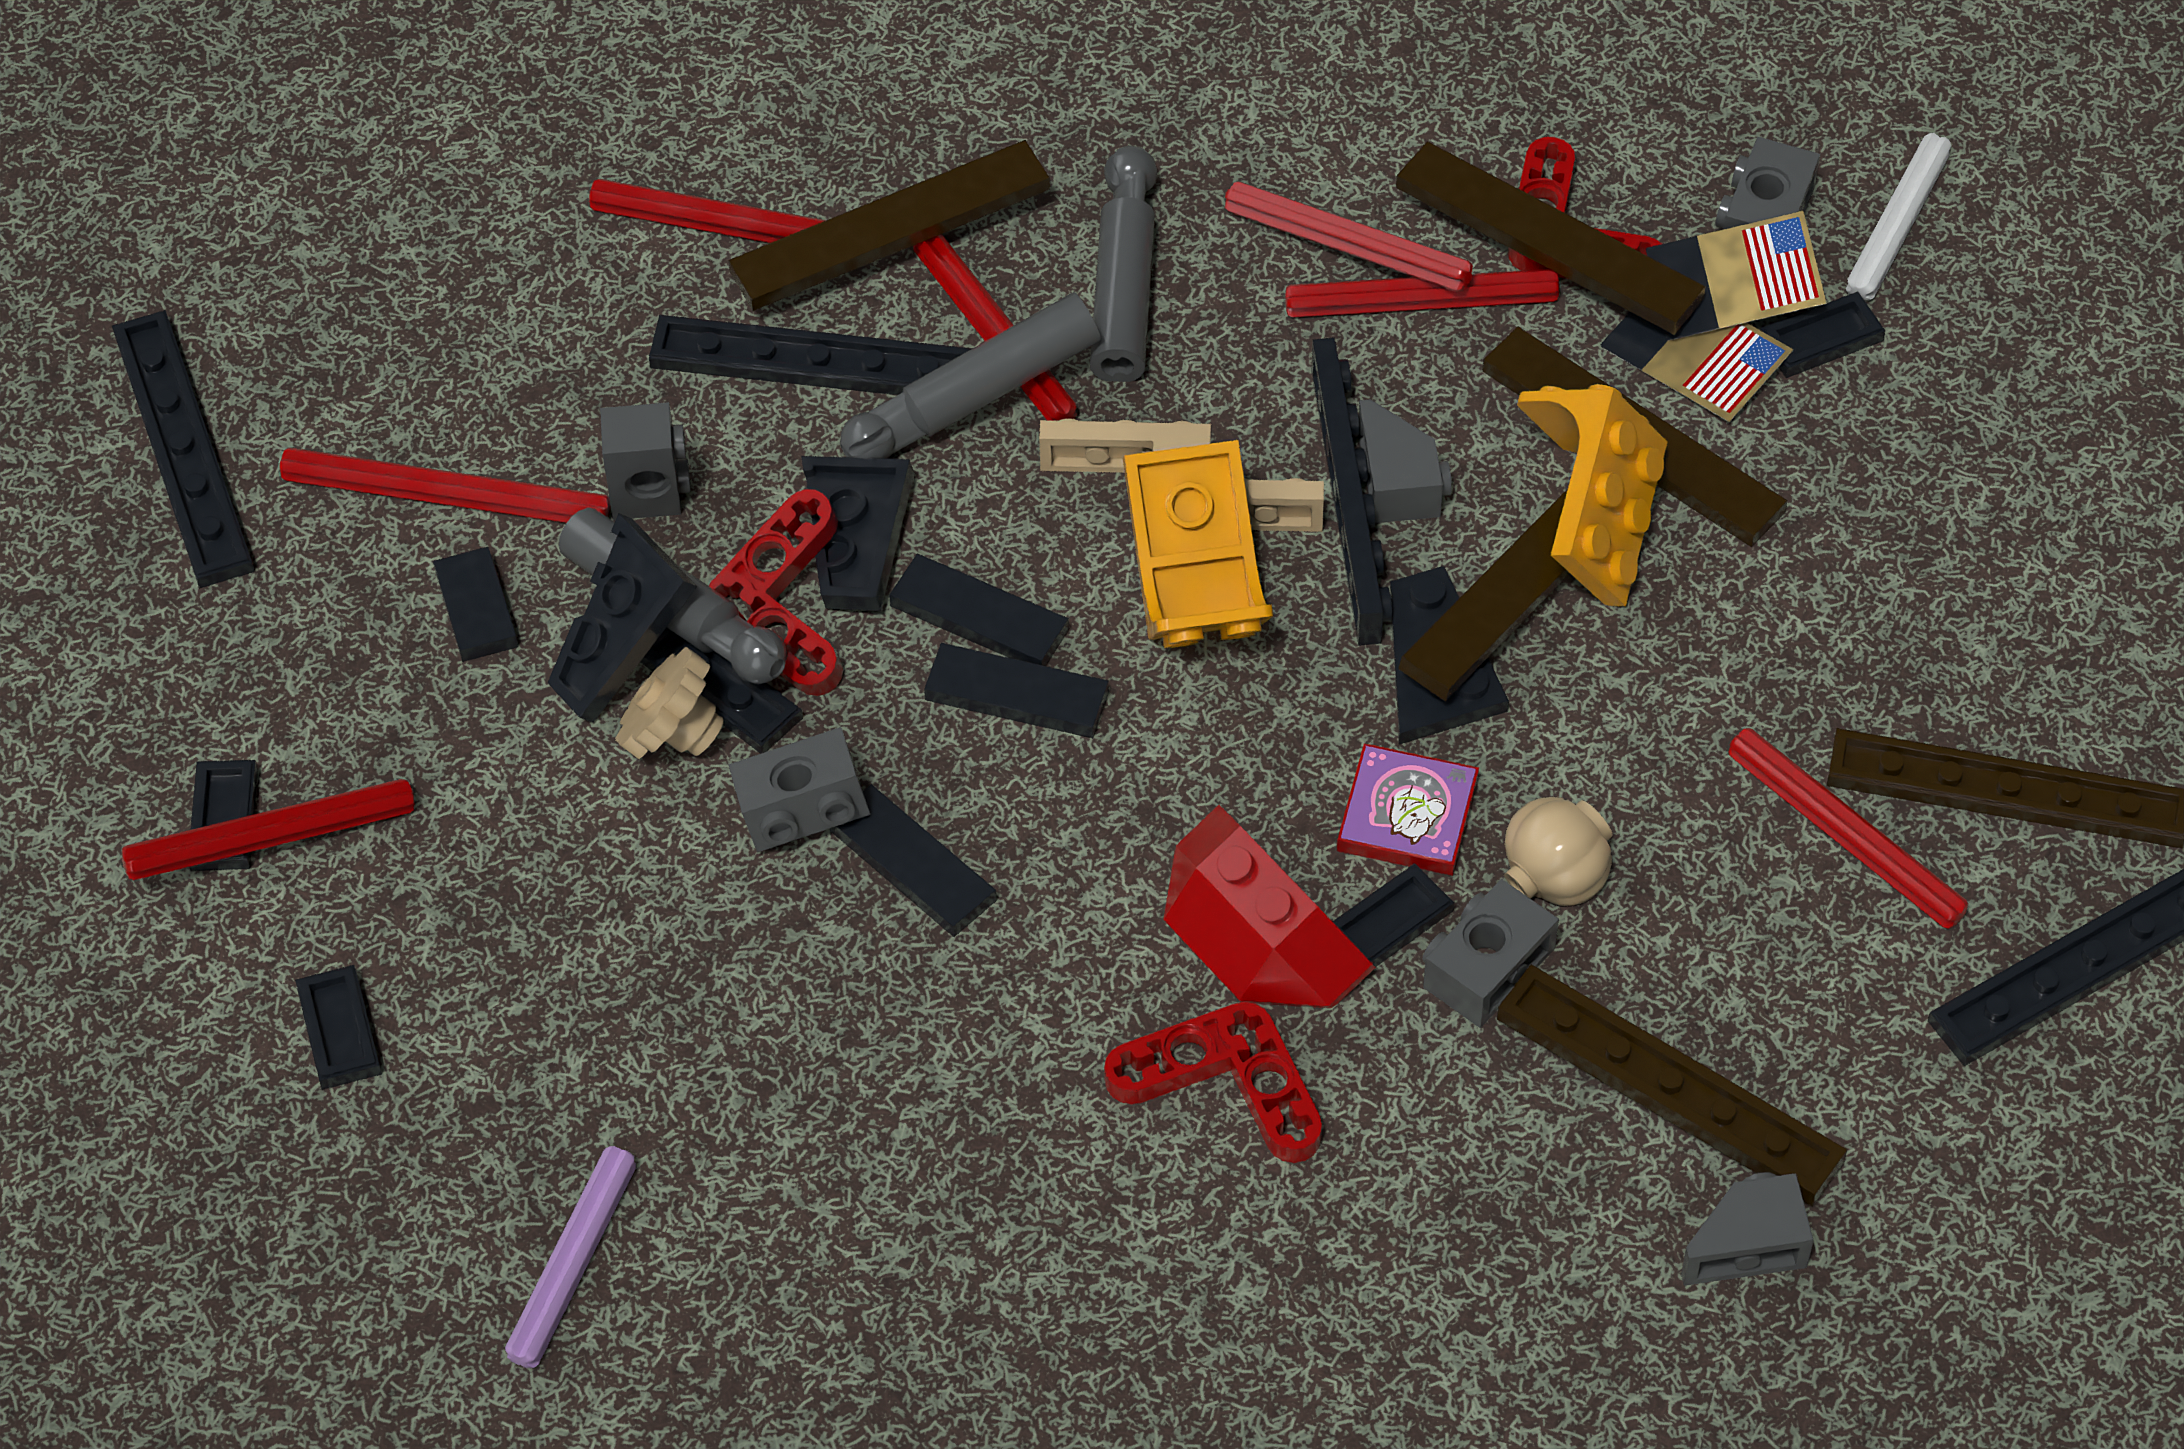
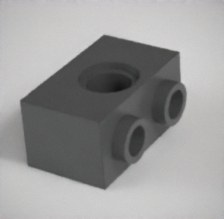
M1757 136L1750 156L1740 155L1731 183V187H1735L1736 191L1733 197L1723 196L1715 226L1724 230L1804 211L1805 214L1815 188L1821 154Z
M669 402L600 408L602 455L613 520H616L618 513L632 519L681 515L680 493H691L688 459H686L683 424L672 425Z
M841 727L728 764L741 812L757 852L870 815L859 776Z
M1500 879L1486 895L1480 892L1469 901L1461 914L1460 923L1449 934L1441 932L1430 942L1422 958L1425 963L1423 988L1481 1028L1498 1010L1499 1005L1529 966L1532 964L1538 968L1553 952L1556 946L1559 918L1503 879ZM1490 948L1495 950L1496 952L1492 954H1484L1478 952L1475 949Z

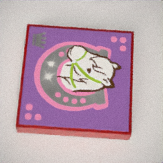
M1364 743L1339 831L1337 851L1408 867L1415 863L1422 870L1453 876L1478 782L1479 767Z

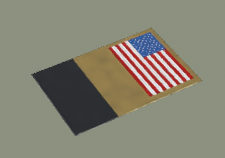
M1804 211L1646 248L1648 257L1706 286L1703 301L1675 335L1665 330L1667 341L1827 304Z
M1629 312L1600 344L1602 348L1728 422L1734 418L1793 351L1792 348L1748 323L1667 341L1664 329L1632 312Z

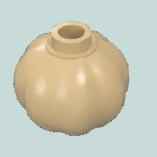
M1546 797L1530 801L1515 813L1506 830L1505 848L1511 869L1504 874L1508 884L1530 899L1536 896L1559 906H1573L1584 903L1594 897L1603 888L1608 879L1612 856L1611 848L1607 841L1612 837V831L1598 811L1583 800L1579 801L1576 805L1560 797Z

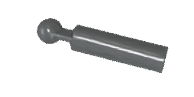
M1128 145L1119 148L1111 155L1104 167L1107 186L1114 193L1113 199L1107 202L1101 209L1093 320L1098 328L1101 340L1091 346L1090 369L1093 374L1101 380L1132 382L1140 378L1145 371L1155 212L1152 207L1145 202V193L1154 186L1157 179V167L1154 158L1145 149Z
M1072 292L903 388L901 394L869 412L854 415L846 422L841 431L840 446L846 457L888 459L893 453L923 436H933L1099 342L1101 336L1098 328L1081 298L1075 292Z
M585 508L578 511L565 524L560 534V553L581 569L593 575L598 562L606 563L617 535L611 533L615 522L595 508ZM678 566L697 585V588L671 620L667 628L704 653L717 652L731 662L733 670L744 681L763 684L777 678L784 670L788 657L783 639L774 630L761 626L754 627L739 616L738 607L733 602Z

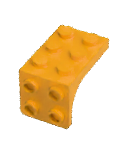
M1596 384L1591 385L1588 389L1564 390L1559 387L1545 386L1540 391L1521 392L1517 406L1563 450L1577 453L1551 556L1604 605L1626 606L1631 584L1635 581L1638 572L1637 560L1644 532L1649 528L1651 521L1650 509L1657 481L1661 478L1664 470L1663 458L1667 441L1649 424L1648 419L1640 415L1622 397L1621 392L1613 387Z
M1234 440L1124 455L1123 465L1149 640L1163 638L1164 648H1175L1198 644V640L1204 639L1203 632L1220 630L1221 640H1233L1255 636L1256 632L1262 631L1261 624H1264L1273 617L1272 605L1266 604L1260 585L1239 441Z

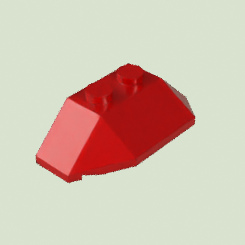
M1220 805L1213 809L1176 845L1163 920L1240 1002L1333 1008L1376 968Z

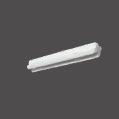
M1929 133L1922 139L1848 277V285L1846 287L1848 294L1858 291L1865 302L1875 297L1950 155L1951 143L1946 137H1939L1935 133Z

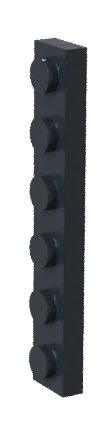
M1335 337L1312 339L1311 374L1358 646L1381 644L1382 623L1392 621V604L1389 587H1379L1377 575L1384 572L1381 541H1371L1368 529L1375 528L1372 494L1362 495L1361 483L1367 482L1366 455L1364 448L1354 449L1352 437H1359V418L1356 403L1346 404L1345 393L1351 392L1350 365L1348 359H1338Z

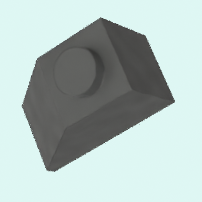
M1359 400L1358 438L1360 448H1364L1366 455V486L1368 494H1372L1374 500L1375 523L1441 517L1442 496L1451 495V473L1448 461L1439 462L1435 439L1373 400Z
M1767 1172L1758 1173L1745 1178L1743 1181L1734 1182L1686 1247L1681 1272L1683 1285L1687 1286L1807 1268L1813 1245V1236L1796 1173L1781 1176Z

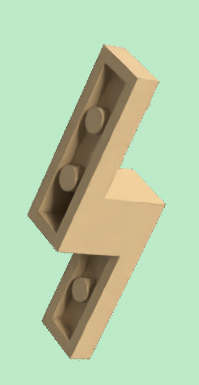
M1063 419L1060 421L1040 420L1041 471L1125 473L1123 465L1124 455L1210 444L1211 424H1193L1187 421L1143 423L1131 420L1116 422L1078 421L1075 419ZM1244 478L1251 530L1322 532L1324 481H1305L1298 478L1286 480H1249Z

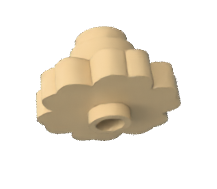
M685 647L677 656L671 654L653 671L631 700L628 709L620 721V724L623 726L616 736V741L619 745L638 759L643 757L648 750L655 752L663 742H667L679 752L688 750L694 756L704 752L714 741L723 724V718L715 713L716 706L701 695L706 685L703 679L709 671L710 665L688 647Z

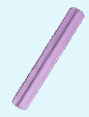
M609 1146L604 1149L505 1346L507 1358L511 1362L530 1369L539 1364L636 1169L634 1156L627 1150H621L615 1146Z

